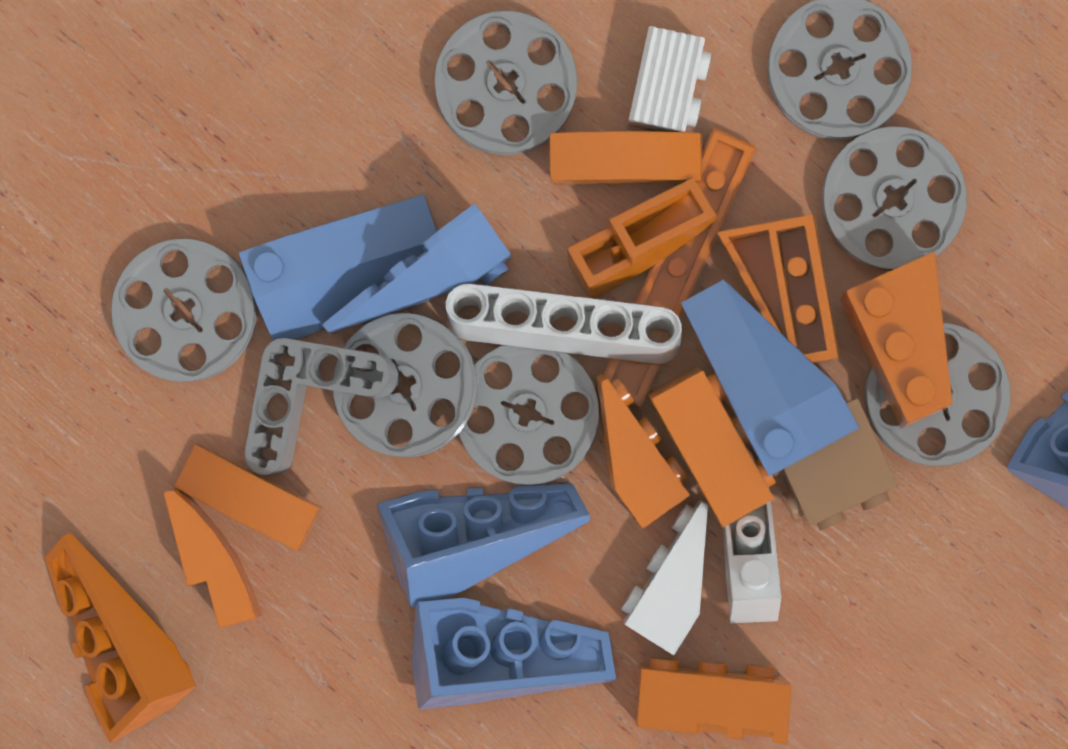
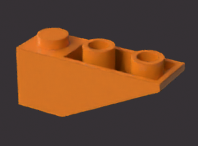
M601 373L596 377L609 484L636 522L644 529L690 496L682 485L689 478L673 456L665 460L655 447L661 441V438L647 418L644 417L637 421L627 406L633 403L634 400L621 381L617 378L610 383L608 378Z

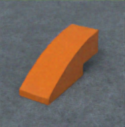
M647 131L550 133V181L558 185L681 183L693 177L696 182H702L701 133Z
M693 177L609 219L608 228L568 247V263L587 297L596 299L636 277L675 252L715 222L717 215Z
M197 444L194 445L174 486L211 508L295 551L302 549L322 506L281 487V485Z
M181 490L163 492L187 586L207 582L218 628L255 619L262 615L252 584L237 554L220 529Z

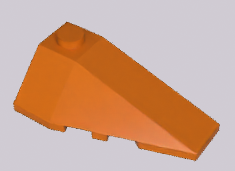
M72 533L63 535L45 556V561L60 610L65 616L72 617L76 642L71 643L75 658L84 657L91 683L84 686L88 701L109 743H112L177 706L197 685L192 678L188 663L182 659L173 641Z

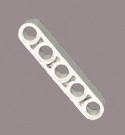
M462 284L455 287L446 299L449 326L453 333L467 341L654 364L667 363L673 360L678 354L681 345V321L672 310L663 307L475 284ZM472 305L481 310L472 319H462L457 316V312L465 306ZM514 311L523 312L528 316V319L520 325H511L504 321V318ZM560 317H568L576 322V325L568 331L556 330L551 324ZM607 323H616L624 331L616 337L604 336L599 329ZM654 329H664L672 337L664 343H656L650 340L647 334Z

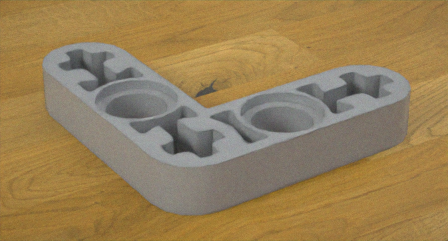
M279 338L270 342L262 355L246 441L245 460L248 467L259 475L278 476L285 473L291 466L307 386L371 398H383L389 395L397 385L398 370L396 365L390 358L369 352L287 338ZM288 354L295 357L293 366L285 367L278 364L280 355ZM335 355L340 362V372L334 380L327 382L321 377L320 364L326 356ZM354 367L365 370H374L376 367L377 371L383 372L382 381H375L372 385L370 380L353 377ZM274 379L292 382L291 389L273 385ZM282 394L288 402V410L282 419L275 421L268 413V404L273 396ZM265 426L283 429L282 435L264 433ZM271 446L272 450L277 451L276 460L268 461L266 458H262V449H267Z

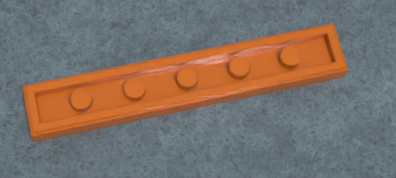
M712 129L702 151V182H697L717 215V220L675 252L650 268L635 304L670 309L681 319L684 312L681 302L689 299L718 235L717 232H719L756 146L718 129ZM654 329L647 334L648 338L656 343H664L672 337L664 329ZM610 358L603 375L608 378L610 383L618 378L633 398L634 402L632 404L642 407L660 364Z

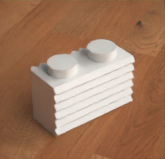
M649 26L627 125L658 132H685L686 126L696 127L701 99L693 97L696 79L706 80L711 59V53L703 51L705 38Z

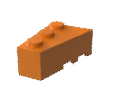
M805 215L717 232L762 316L787 340L794 344L812 363L839 359L840 354L814 215Z
M935 251L846 290L841 298V302L900 428L903 429L952 405Z
M694 366L647 393L722 527L729 525L774 499L768 487L776 482L772 475L768 476L760 459L754 462L745 447L750 440L738 417L730 419L721 404L728 397L715 373L706 377L702 369Z
M651 657L650 665L639 664L635 723L640 728L698 734V732L727 734V738L743 739L744 735L773 737L772 743L788 744L792 685L782 675H775V667L749 664L746 665L745 673L727 671V663L698 661V669L679 668L678 659Z

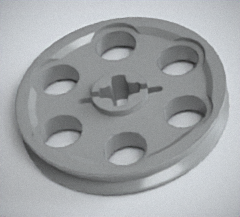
M814 0L802 6L781 26L771 46L767 64L769 87L774 101L784 116L804 132L829 140L857 138L883 125L903 102L912 74L911 53L901 28L887 12L866 0ZM815 13L826 15L832 24L831 33L824 38L811 36L805 25L806 19L810 15ZM861 17L873 19L879 27L878 37L871 42L859 40L853 32L854 22ZM796 52L803 57L805 70L801 75L790 77L782 73L779 68V59L784 53ZM837 56L840 62L847 60L851 62L860 56L864 57L854 62L847 70V79L842 80L839 74L832 76L828 74L819 80L814 79L825 74L833 64L832 57ZM883 59L892 60L896 63L900 73L897 82L889 85L880 83L874 76L873 69L875 63ZM808 94L820 96L826 105L824 115L816 120L804 117L799 109V102L802 97ZM855 98H864L869 101L873 109L872 118L862 124L852 121L847 114V104L849 101Z
M515 11L490 12L465 23L446 42L438 58L435 71L436 98L447 125L468 145L480 151L496 155L522 154L547 143L550 140V133H558L569 118L577 91L576 66L565 41L547 23L529 14ZM501 25L509 31L511 39L505 48L493 50L484 43L483 34L489 26ZM536 40H546L553 45L555 57L546 65L535 64L528 56L529 46ZM460 55L467 56L475 65L473 75L464 81L451 78L447 71L450 60ZM487 63H491L498 73L501 72L506 77L512 73L517 76L514 86L517 90V95L521 97L525 104H522L514 93L510 94L507 90H503L500 93L495 91L498 81L495 77V72ZM546 86H556L559 88L565 98L562 107L555 111L542 109L537 101V95L542 88ZM465 102H476L484 110V118L479 125L466 127L459 123L456 116L457 110ZM520 117L527 122L529 133L523 141L510 142L503 136L501 127L508 118Z
M883 127L871 130L851 141L839 152L828 168L821 194L824 221L837 245L859 263L887 271L894 270L934 251L935 257L943 252L957 235L965 216L967 204L964 177L957 161L949 150L930 135L906 127ZM911 141L920 147L922 159L919 165L905 167L897 160L896 150L901 142ZM865 150L873 155L876 166L872 174L859 176L852 171L849 160L853 152ZM943 177L952 184L953 195L948 202L937 203L929 197L927 186L932 178ZM911 180L915 182L913 186L904 192L905 195L900 200L904 206L901 211L898 207L894 206L890 209L886 208L877 217H873V213L883 206L882 202L887 198L886 193L883 191L886 187L893 192L899 188L902 189ZM851 195L858 200L860 213L856 219L844 221L836 215L834 203L839 196ZM926 221L935 226L938 238L931 248H922L915 244L912 239V230L916 223ZM880 230L890 237L891 249L887 255L875 257L867 251L865 240L871 231Z
M173 239L160 242L145 249L127 265L115 286L111 315L118 342L127 356L137 366L149 374L162 379L193 382L208 379L223 372L242 355L254 332L257 305L245 271L230 255L211 244L199 240ZM172 251H181L188 259L187 271L177 278L169 277L163 269V260ZM217 266H225L233 274L232 286L224 293H215L208 286V274ZM136 282H145L152 290V300L145 308L135 309L128 302L127 291ZM167 289L175 298L183 302L194 301L195 306L191 309L195 322L203 329L202 332L198 330L194 323L185 319L175 321L173 316L178 310L174 305L175 301L166 293ZM228 312L237 314L242 322V331L236 338L231 340H225L220 337L216 329L219 317ZM146 328H153L161 337V346L156 353L146 356L137 349L136 338L140 331ZM192 343L199 344L206 353L205 364L196 371L187 370L180 360L182 350Z
M411 313L383 316L359 329L346 343L344 348L358 351L363 346L372 345L378 350L379 355L390 358L393 363L396 361L398 370L405 377L415 378L416 384L410 387L412 394L410 397L416 406V411L412 401L405 394L395 393L393 390L383 398H373L375 406L372 414L368 418L358 419L352 414L350 407L351 401L356 395L333 391L337 412L347 430L369 449L395 457L426 455L439 450L451 442L468 422L477 395V375L474 362L462 340L443 324L428 317ZM416 325L422 333L421 344L417 349L406 352L398 344V334L403 327ZM453 352L460 360V369L452 378H441L436 372V360L442 353ZM339 359L336 363L333 380L339 375L340 372ZM354 367L353 377L370 380L373 385L375 381H382L383 372L377 371L376 367L369 372H363L359 368ZM398 377V382H397V385H396V386H398V385L400 384L399 377ZM441 399L450 400L455 407L453 421L444 427L436 425L431 418L432 406ZM404 419L410 423L413 435L408 444L397 447L389 440L388 430L393 422Z
M943 323L944 334L949 335L954 340L956 352L948 360L953 402L952 405L944 410L948 421L945 419L944 412L941 411L903 429L899 425H887L880 417V407L887 398L871 365L866 376L864 389L865 408L873 430L891 451L917 464L929 466L952 465L976 456L986 449L997 437L1009 411V379L1005 366L997 352L975 332L949 323ZM977 363L989 366L994 375L992 385L983 391L972 387L968 379L969 370ZM971 410H978L983 413L988 422L985 433L977 438L968 436L962 428V419ZM926 428L937 429L943 437L944 444L939 453L932 456L924 454L918 446V436Z
M503 345L483 356L474 365L477 375V395L474 408L479 406L489 408L494 415V425L488 432L477 434L466 423L459 435L471 458L482 469L510 483L534 485L550 482L564 476L584 459L595 440L599 426L600 411L595 387L589 375L577 360L565 352ZM545 355L555 358L560 368L557 377L547 383L536 380L532 373V366L535 360ZM502 362L510 367L512 380L507 387L496 390L488 386L485 380V373L490 365ZM571 393H580L589 402L587 414L578 420L566 418L561 410L563 399ZM529 400H533L536 402L535 410L541 413L542 417L554 421V424L550 425L541 420L538 422L530 420L527 427L521 426V417L515 413V410L503 406L502 402H507L514 406H526ZM553 437L565 438L571 446L570 457L562 464H552L544 456V446ZM505 444H516L523 451V463L517 470L505 471L497 463V452Z

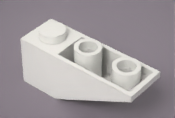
M770 501L723 527L730 624L778 621L782 597Z
M699 500L694 508L688 504L684 506L672 526V529L677 531L678 534L669 548L663 545L659 546L646 568L653 574L643 589L637 585L634 586L621 607V610L627 613L623 620L626 626L672 655H675L700 615L708 505Z

